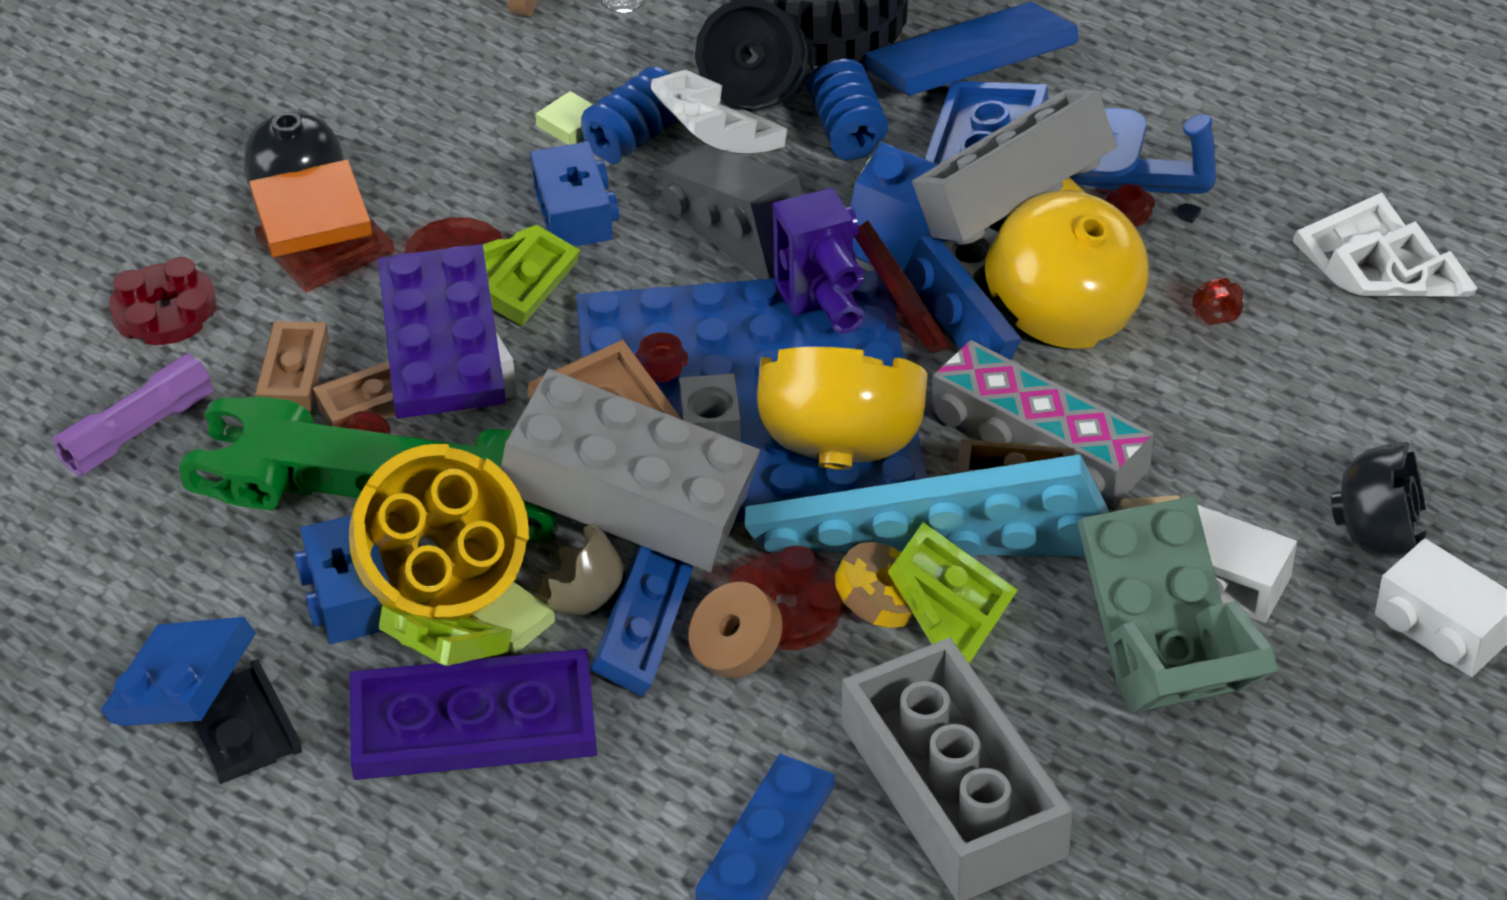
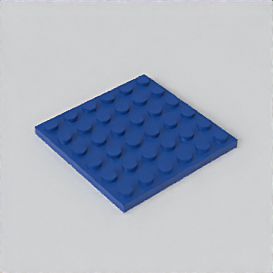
M888 270L864 271V274H862L864 281L859 288L853 291V298L862 308L864 320L855 331L846 334H840L833 330L831 322L822 308L793 316L776 287L774 279L576 294L581 358L624 340L680 417L679 378L735 373L740 413L741 443L760 449L748 495L735 522L745 521L746 506L927 478L918 431L904 448L889 457L870 462L852 463V468L849 470H832L818 466L819 460L791 452L776 442L764 427L758 411L757 388L761 357L772 358V362L778 360V350L796 347L864 350L863 356L880 359L884 362V365L890 367L893 365V359L898 357L904 359Z

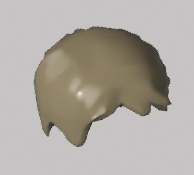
M595 524L583 527L585 545L583 547L573 548L566 545L560 547L558 554L562 563L557 571L542 574V585L537 592V596L549 608L559 614L585 615L589 612H594L615 597L622 585L624 566L621 558L605 533Z

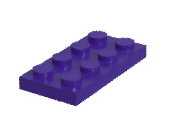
M483 244L455 246L448 249L402 253L395 256L377 258L396 419L507 404Z
M588 649L476 659L448 666L433 663L350 671V749L353 779L360 780L597 756Z

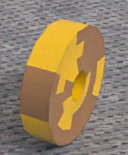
M867 542L859 543L849 549L835 573L836 590L844 604L867 622L885 628L904 627L912 622L915 616L888 574V570L901 552L889 545Z

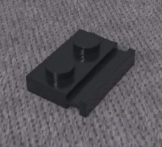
M259 659L250 661L251 668L235 673L233 669L201 721H189L219 784L276 763V759L292 753L296 755L302 752L300 739Z

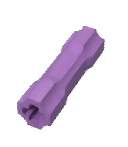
M186 353L152 374L143 387L105 411L87 415L52 437L55 453L66 467L78 477H81L114 456L123 443L164 417L180 414L214 392L210 381L211 377L200 361L192 357L190 353Z

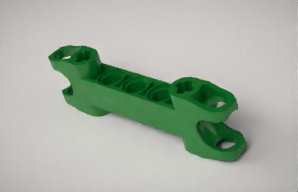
M263 396L220 398L210 402L204 413L208 425V435L216 440L233 442L234 444L219 450H192L183 455L178 468L183 487L192 493L216 498L234 506L271 511L278 505L283 492L312 495L313 492L358 498L370 477L386 461L403 451L422 445L449 444L450 448L467 451L483 460L488 458L501 468L505 443L512 431L487 429L477 436L474 446L313 424L314 420L311 413L305 407L284 399ZM221 416L235 417L243 423L244 427L232 426L226 423ZM196 470L210 472L223 479L220 481L207 480L200 476ZM522 499L527 517L538 520L542 525L539 527L529 526V540L527 542L548 543L553 541L558 529L556 512Z

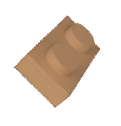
M274 321L255 397L263 396L289 400L300 404L309 412L312 411L314 403L313 387L318 386L329 341L326 322Z
M389 361L313 387L315 404L328 426L358 429L396 415Z

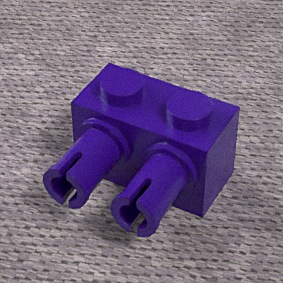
M833 187L773 203L774 280L793 316L822 308L830 320L833 330L840 334H846L855 331L864 320L862 315L864 312L853 298V291L859 288L864 281L862 275L864 271L858 265L853 251V237H857L859 234L856 214L850 205L844 206Z

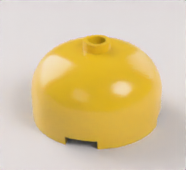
M1059 190L1042 193L1030 198L1018 206L1006 218L987 252L985 273L992 297L994 298L999 295L1006 307L1019 319L1016 323L1018 328L1030 336L1054 346L1084 349L1094 347L1098 341L1113 336L1120 330L1122 331L1145 295L1149 278V262L1146 248L1139 232L1119 209L1107 201L1088 193Z
M838 347L778 350L777 361L772 362V358L761 357L757 388L759 416L771 437L784 448L804 457L819 460L818 466L822 468L849 470L852 468V463L870 462L889 457L900 451L912 440L922 423L924 415L927 371L920 365L899 357L893 359L892 367L886 366L880 359L863 356L864 350Z
M429 444L414 447L386 461L374 472L358 496L349 525L350 554L355 570L363 585L376 596L383 606L433 619L471 617L494 603L516 579V575L523 562L526 542L529 540L526 509L517 488L507 474L488 458L483 460L467 451L450 448L449 444ZM421 539H430L436 546L426 545L418 548V542ZM374 543L379 547L389 583L378 571L371 558L370 553ZM417 603H425L435 607L425 606Z

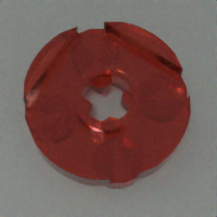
M799 545L790 546L784 549L783 552L758 557L745 566L738 567L730 575V583L747 582L753 584L772 598L774 602L777 600L776 596L782 594L796 596V606L788 607L784 602L777 603L782 616V633L778 644L780 645V650H801L822 642L834 632L842 615L844 602L836 590V572L825 562L816 559L813 551L807 547Z

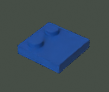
M245 617L157 625L129 668L116 680L115 689L102 707V713L110 723L120 726L201 721L256 632Z

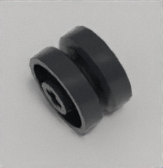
M736 0L723 4L707 17L697 35L695 61L699 76L722 85L721 99L735 107L761 112L782 107L800 93L806 82V77L810 73L812 53L806 33L792 16L765 0ZM755 46L759 49L758 59L754 63H746L752 57L750 49Z

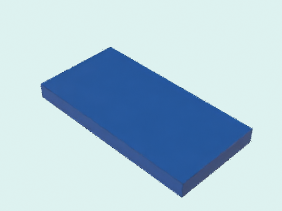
M1031 1L865 53V66L870 72L908 96L1076 44V42H1079L1077 25Z

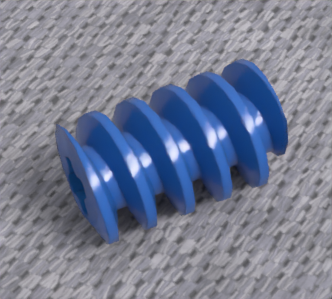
M839 59L822 64L811 71L806 77V89L810 94L811 101L815 106L816 113L820 118L821 125L825 130L826 137L834 154L844 161L865 158L870 155L888 132V120L883 113V109L863 65L853 59Z
M648 67L641 71L638 76H634L626 81L625 85H621L613 90L611 94L598 100L597 104H593L584 110L581 116V130L585 142L589 141L593 154L615 165L621 161L622 155L628 156L632 154L636 146L641 147L648 142L649 137L659 135L663 127L668 128L675 124L676 117L651 90L652 79L671 73L660 67Z

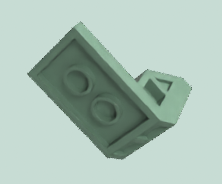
M1195 496L1083 517L1077 522L1117 686L1131 714L1244 691L1278 672L1272 646L1237 601L1222 604Z

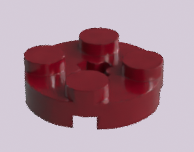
M176 257L167 263L147 266L137 271L127 270L121 272L113 281L114 292L109 302L113 323L118 332L129 339L130 335L135 338L144 339L145 344L151 345L172 344L194 336L203 329L202 323L209 318L210 314L213 317L217 307L215 291L210 278L204 272L197 270L194 261L186 257ZM170 299V306L160 308L156 303L160 300Z

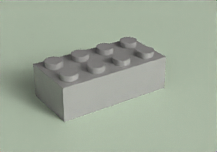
M547 369L505 443L501 469L514 483L521 498L525 501L587 525L595 524L605 532L711 572L748 495L760 449L554 370Z
M950 637L842 679L843 729L955 900L970 899L1069 857L1073 810Z

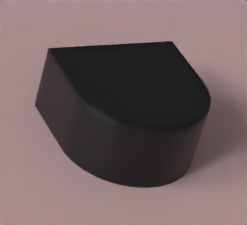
M1189 203L1182 204L1178 207L1177 216L1181 220L1192 224L1201 213V207Z

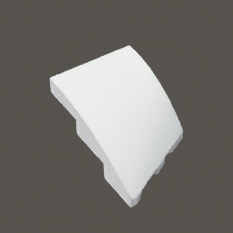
M688 70L652 79L651 90L656 97L689 131L703 142L715 148L734 153L766 152L785 147L787 128L721 100L722 85Z
M1383 193L1297 230L1292 241L1338 287L1357 295L1469 297L1474 295L1478 289L1452 252L1448 251L1440 255L1416 221L1408 225L1404 224ZM1334 251L1330 261L1324 252Z

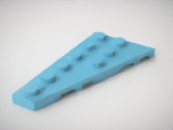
M1081 454L746 506L745 528L762 551L779 555L791 554L793 552L847 553L849 549L857 544L867 542L889 545L902 552L916 530L924 522L970 556L1086 557L1077 522L1083 517L1109 513L1110 511Z

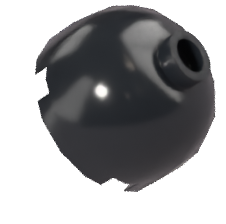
M283 112L268 118L256 126L245 145L244 170L247 183L250 186L249 181L289 172H299L308 168L343 161L344 157L338 138L323 120L314 115L299 112Z
M1408 442L1378 446L1368 449L1354 458L1343 473L1341 491L1332 492L1331 506L1335 524L1337 526L1346 525L1351 540L1365 552L1381 558H1403L1426 538V530L1414 535V522L1420 520V511L1426 510L1417 458L1414 451L1408 452L1410 445Z

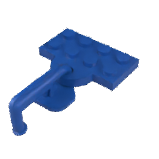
M971 81L952 82L925 160L939 165L1049 100L1048 85ZM1105 108L1118 148L1101 157V163L1096 168L1070 176L1077 185L1111 190L1189 194L1206 193L1213 188L1216 182L1215 144L1211 128L1213 124L1212 118L1207 114H1198L1188 119L1183 125V132L1191 140L1192 161L1139 159L1147 130L1145 117L1131 109ZM1005 220L997 221L992 225L1003 224Z

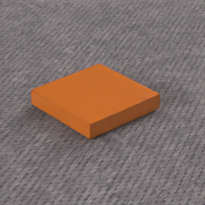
M348 159L308 168L299 172H289L249 181L251 194L272 257L372 235L370 219Z

